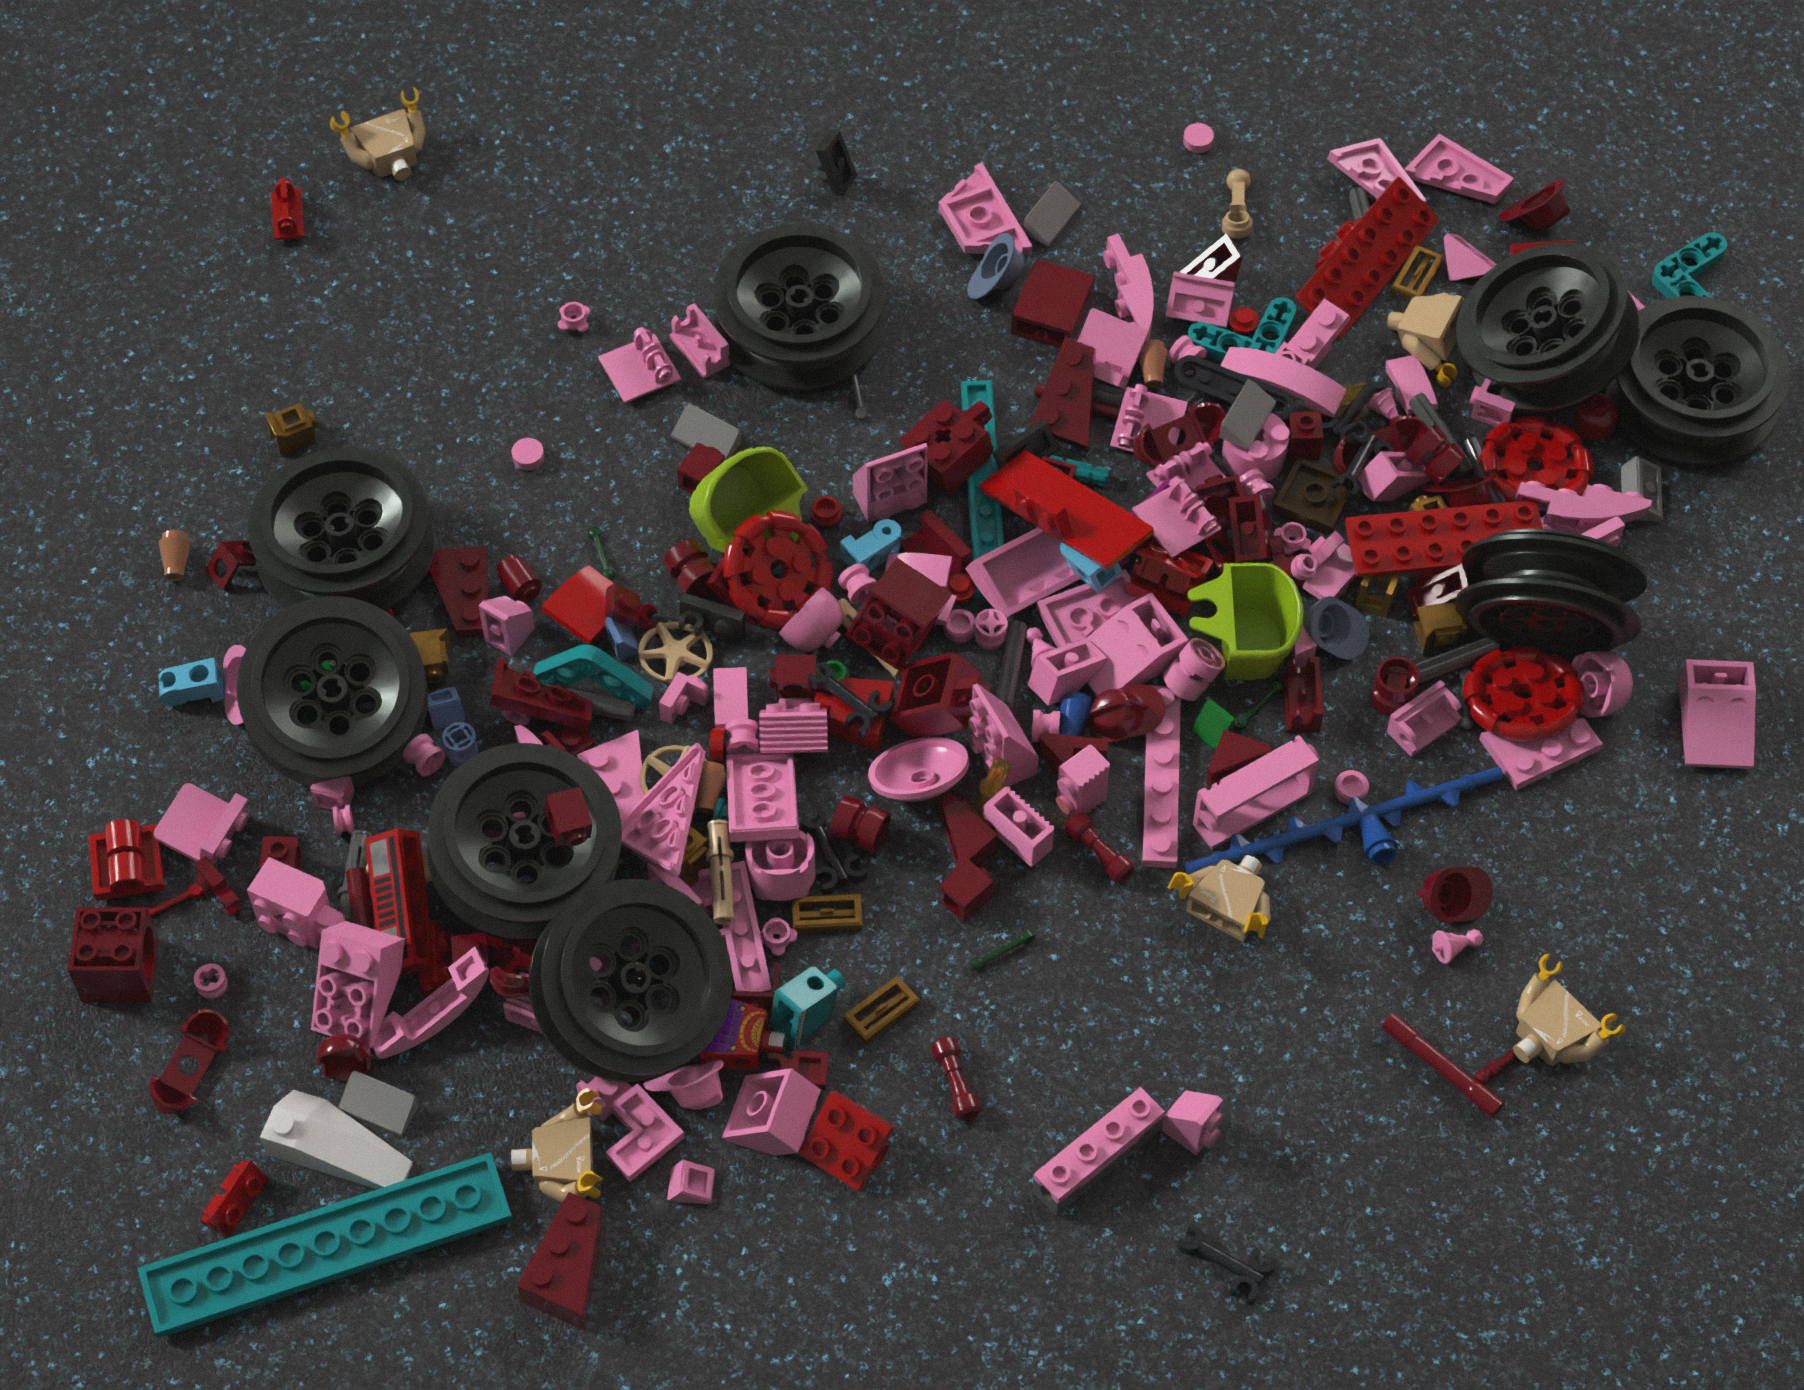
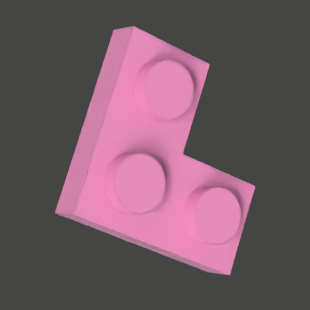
M638 1083L610 1105L611 1112L624 1124L630 1133L606 1151V1158L629 1182L685 1138L684 1131Z

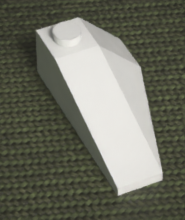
M297 1090L291 1091L274 1105L260 1135L263 1148L268 1156L374 1189H380L407 1180L413 1166L411 1160L328 1100Z

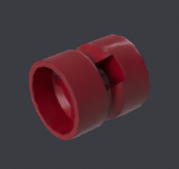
M1433 424L1405 452V455L1415 465H1423L1425 467L1424 473L1438 485L1466 457V454L1455 443H1446L1447 436Z
M696 539L683 540L666 553L663 565L672 578L677 581V585L683 593L703 599L714 592L706 583L716 565L711 559H707L708 554Z
M1392 656L1379 664L1371 693V702L1379 713L1390 717L1392 713L1415 698L1420 680V672L1416 664L1410 659L1400 656Z
M846 795L840 801L833 815L829 835L846 843L855 840V845L858 848L875 854L881 847L888 832L891 813L875 806L866 809L863 801Z

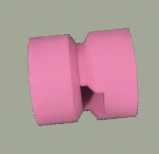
M1193 638L1179 653V658H1176L1164 671L1163 678L1169 689L1177 696L1188 701H1196L1209 686V682L1213 681L1225 667V661L1221 653L1212 644L1200 638Z

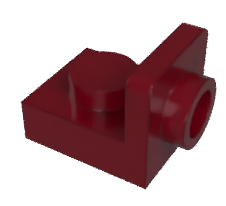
M564 726L553 735L548 730L541 733L543 745L566 751L575 757L579 753L596 747L595 740L585 730L578 728L571 729Z

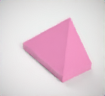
M1450 233L1445 235L1444 245L1449 281L1480 278L1497 265L1459 235Z

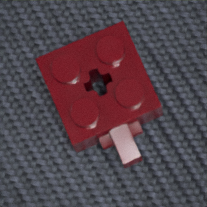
M944 399L899 439L902 450L926 443L928 446L927 478L950 495L990 459L994 448L989 434L984 427L992 418L990 408L980 400L968 410L961 412Z
M948 653L908 663L904 666L890 719L912 739L932 737L967 729L971 713L969 701L972 700L973 685L978 683L989 692L991 686L984 682L980 677L981 673L961 655Z

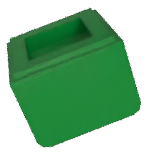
M1209 699L1199 714L1192 732L1216 750L1223 730L1233 732L1235 719L1216 702Z

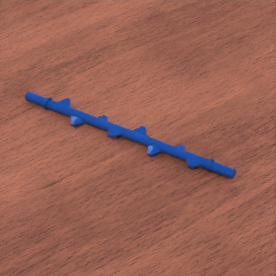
M1498 766L1472 775L1465 774L1462 778L1427 789H1423L1414 781H1408L1404 796L1369 807L1355 796L1350 798L1348 813L1308 826L1298 818L1292 817L1289 820L1288 832L1249 843L1239 833L1232 834L1229 850L1224 852L1216 851L1214 855L1185 863V871L1189 875L1210 865L1216 866L1221 860L1235 863L1241 861L1245 855L1254 857L1264 854L1273 863L1278 864L1282 862L1284 847L1322 835L1334 844H1338L1341 842L1342 829L1359 824L1360 819L1368 814H1376L1392 827H1397L1400 824L1402 810L1437 799L1443 800L1452 808L1458 806L1460 792L1466 790L1470 792L1473 791V788L1502 780L1503 773Z

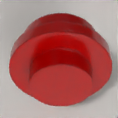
M1248 307L1235 308L1228 317L1229 327L1234 333L1249 336L1259 326V315L1255 310Z
M830 496L817 498L810 507V518L813 523L820 527L834 526L842 517L840 504Z
M954 573L949 576L947 591L957 595L954 604H965L975 595L976 585L969 575Z

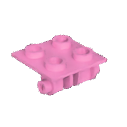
M644 327L635 330L634 342L598 356L600 363L624 403L681 380L679 373L656 335Z
M1136 384L1135 388L1126 387L1110 447L1133 452V445L1137 434L1146 424H1150L1152 429L1184 416L1188 402L1147 392L1148 388L1140 384ZM1176 427L1171 428L1168 434L1170 442L1174 445L1177 444L1181 430ZM1173 455L1170 456V457H1168V458H1165V460H1166V461L1171 460L1172 457H1173Z
M1207 442L1195 444V447L1180 452L1178 456H1173L1166 464H1159L1155 469L1146 473L1147 477L1157 488L1167 478H1174L1175 476L1186 479V485L1193 489L1198 485L1205 484L1204 480L1209 477L1222 474L1223 478H1226L1209 458V455L1212 454V449ZM1225 489L1207 495H1215L1222 498L1228 495L1230 490ZM1207 495L1200 496L1198 500L1202 501Z
M1175 476L1169 481V488L1132 508L1139 519L1153 527V537L1168 552L1171 559L1222 529L1216 522L1217 518L1214 515L1211 516L1204 507L1205 503L1198 500V494L1193 493L1186 485V479H1181L1179 476Z

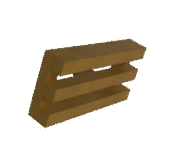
M1416 245L1392 285L1390 294L1396 296L1399 293L1402 295L1401 299L1406 301L1408 298L1424 296L1440 269L1444 256ZM1419 255L1424 256L1407 287L1402 286ZM1431 259L1434 260L1432 266L1427 272L1418 290L1414 291V288L1418 283L1420 277L1422 276L1424 270L1426 269L1428 263Z
M861 894L809 896L792 899L793 929L797 933L862 930ZM854 906V909L834 910L833 908L820 909V911L799 912V908Z
M897 975L844 1014L843 1021L850 1025L852 1031L856 1035L859 1034L861 1041L867 1045L918 1007L920 999ZM896 989H899L901 991L897 995L892 997L890 1000L884 1002L882 1005L876 1008L874 1012H872L862 1021L859 1022L857 1020V1018L866 1013L868 1010H870L872 1007H874L876 1004H878L880 1001H882ZM908 998V1000H906L904 1003H902L900 1006H898L896 1009H894L892 1012H890L888 1015L883 1017L881 1020H879L877 1023H875L873 1026L866 1030L867 1027H869L883 1015L888 1013L890 1010H892L894 1007H896L898 1004H900L902 1001Z

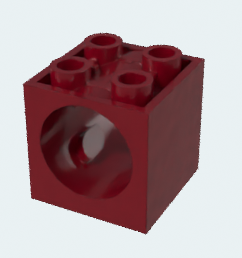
M896 558L869 591L845 635L898 671H901L929 635L952 593L899 558Z
M76 907L68 973L81 1002H152L159 937L147 907Z

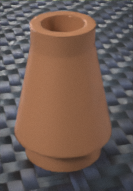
M1146 340L1138 357L1145 386L1150 389L1163 386L1168 350L1160 340Z
M179 530L165 531L162 533V539L158 541L164 567V578L170 581H180L184 579L191 541L188 539L186 532Z
M710 761L703 762L696 795L695 811L703 814L714 813L727 777L724 773L725 767L722 764Z

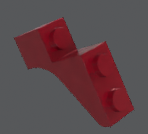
M948 792L941 801L943 810L941 821L956 866L951 875L940 884L939 902L964 923L993 898V878L980 865L997 851L998 834L995 827L989 821L981 820L973 813L972 808L965 800L957 799Z

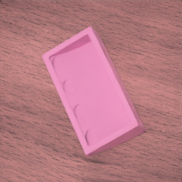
M1039 527L975 559L965 568L991 606L1003 612L1006 617L1081 579L1069 568L1066 558L1060 552L1061 541Z

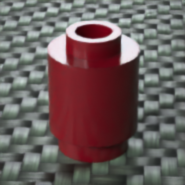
M511 554L499 562L497 565L498 578L515 601L530 602L539 595L542 581L524 558L519 557L517 554Z

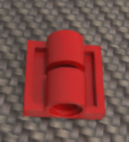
M119 819L108 823L105 826V833L88 835L93 895L96 901L165 890L161 843L155 840L153 836L157 824L140 827L134 820Z
M836 1090L831 1091L798 1154L859 1191L865 1186L870 1174L884 1160L890 1147L888 1140L895 1126Z

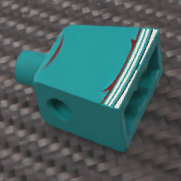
M810 967L777 989L774 993L769 1029L775 1032L786 1033L785 1044L792 1050H795L833 1014L837 993L846 985L843 975L836 969H831L827 974H823L817 967Z

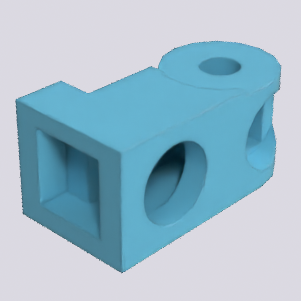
M883 519L874 525L872 531L857 540L851 535L840 541V559L848 567L858 563L865 564L870 573L886 562L889 554L899 552L901 546V527L894 520Z
M1061 542L1060 552L1066 558L1069 568L1097 593L1101 592L1123 573L1118 563L1110 569H1105L1065 543Z
M214 657L162 670L158 675L160 701L163 704L177 706L189 700L194 701L210 697L212 702L224 700L225 698L224 674Z

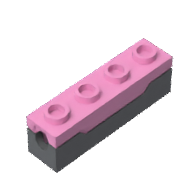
M1141 1087L1138 1088L1035 1172L1032 1192L1057 1217L1162 1130L1165 1111Z

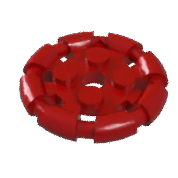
M1540 416L1518 417L1512 423L1503 422L1486 436L1483 441L1484 448H1482L1479 461L1486 476H1489L1490 471L1496 476L1490 487L1493 491L1499 490L1506 502H1514L1520 483H1527L1528 481L1540 482L1546 486L1545 488L1553 490L1570 489L1577 492L1579 496H1583L1587 485H1589L1588 481L1592 480L1594 473L1593 458L1590 450L1582 445L1583 439L1574 430L1561 422H1558L1557 425L1546 421V417ZM1519 434L1520 437L1515 441L1513 436ZM1541 434L1552 436V441L1540 438ZM1568 452H1572L1574 455L1568 458L1566 457ZM1497 453L1505 455V457H1499ZM1538 463L1543 469L1534 471L1527 464ZM1506 474V476H1507L1508 479L1505 480V478H1499V477ZM1566 475L1573 477V479H1567ZM1539 510V514H1545L1546 512Z
M768 511L764 516L760 517L756 514L744 521L732 534L734 539L731 545L726 546L723 558V577H727L730 588L727 592L735 606L739 610L746 611V617L752 616L757 619L758 624L782 629L819 589L824 587L830 592L833 581V563L828 560L826 549L829 548L822 535L811 523L805 524L799 520L800 517L798 515L785 511ZM769 528L771 537L765 539L763 531ZM792 531L799 535L796 542L788 539ZM745 545L750 548L747 556L742 551ZM813 553L816 566L811 567V559L808 556ZM774 561L779 562L783 567V575L780 579L775 578L771 574L770 567ZM747 572L749 585H742L740 573ZM807 584L814 588L811 595L803 592ZM758 598L766 601L763 608L757 605ZM789 601L790 611L784 609L783 602Z
M1516 645L1510 646L1507 651L1500 652L1497 649L1486 654L1472 666L1473 672L1467 674L1463 685L1464 702L1466 706L1470 707L1469 713L1474 721L1486 731L1492 734L1497 732L1505 735V739L1512 741L1534 742L1538 741L1540 737L1548 736L1552 738L1561 734L1577 720L1576 714L1582 712L1585 703V689L1583 682L1577 679V670L1556 653L1549 655L1543 652V648L1536 646ZM1509 663L1513 664L1514 667L1508 669L1504 666ZM1483 680L1492 682V684L1486 683ZM1565 684L1564 687L1557 689V686ZM1525 692L1530 694L1532 697L1528 699H1522L1521 697L1516 696V694ZM1504 716L1514 719L1510 723L1503 721Z

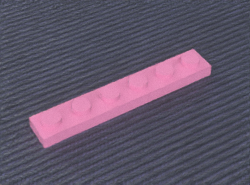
M1148 685L1161 693L1165 702V715L1162 722L1153 731L1146 733L1142 867L1176 869L1181 697L1172 692L1168 686Z

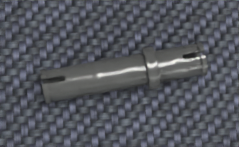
M364 830L351 832L343 886L338 890V899L340 900L339 911L345 916V921L354 923L352 905L349 901L346 871L356 867L357 856H359L357 868H366L367 866L365 838L371 837L372 834Z

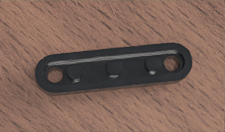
M1194 355L1184 356L1175 364L1174 378L1179 386L1231 407L1249 379L1276 401V405L1283 407V412L1276 413L1272 410L1271 413L1277 415L1284 423L1288 420L1289 412H1294V400L1286 391ZM1191 370L1196 375L1193 378H1187L1184 373Z

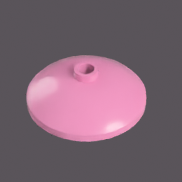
M942 737L917 738L897 744L880 754L871 764L868 777L873 790L888 799L903 802L923 801L934 798L953 788L966 774L969 767V757L965 747L957 741Z

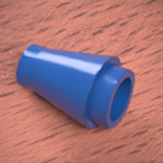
M1067 692L1065 694V698L1060 701L1061 735L1080 737L1090 716L1089 711L1092 708L1089 696L1079 692Z
M1376 814L1365 815L1359 821L1365 857L1374 865H1386L1396 858L1398 845Z

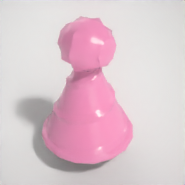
M1390 387L1378 393L1375 392L1367 404V409H1371L1387 419L1399 416L1392 388Z
M1034 627L1026 630L1025 638L1028 643L1033 644L1031 666L1033 668L1038 655L1056 648L1042 640L1040 629Z
M1475 929L1469 930L1465 936L1437 930L1432 938V951L1439 961L1443 964H1448L1467 945L1474 948L1480 946L1483 941V935L1479 930Z

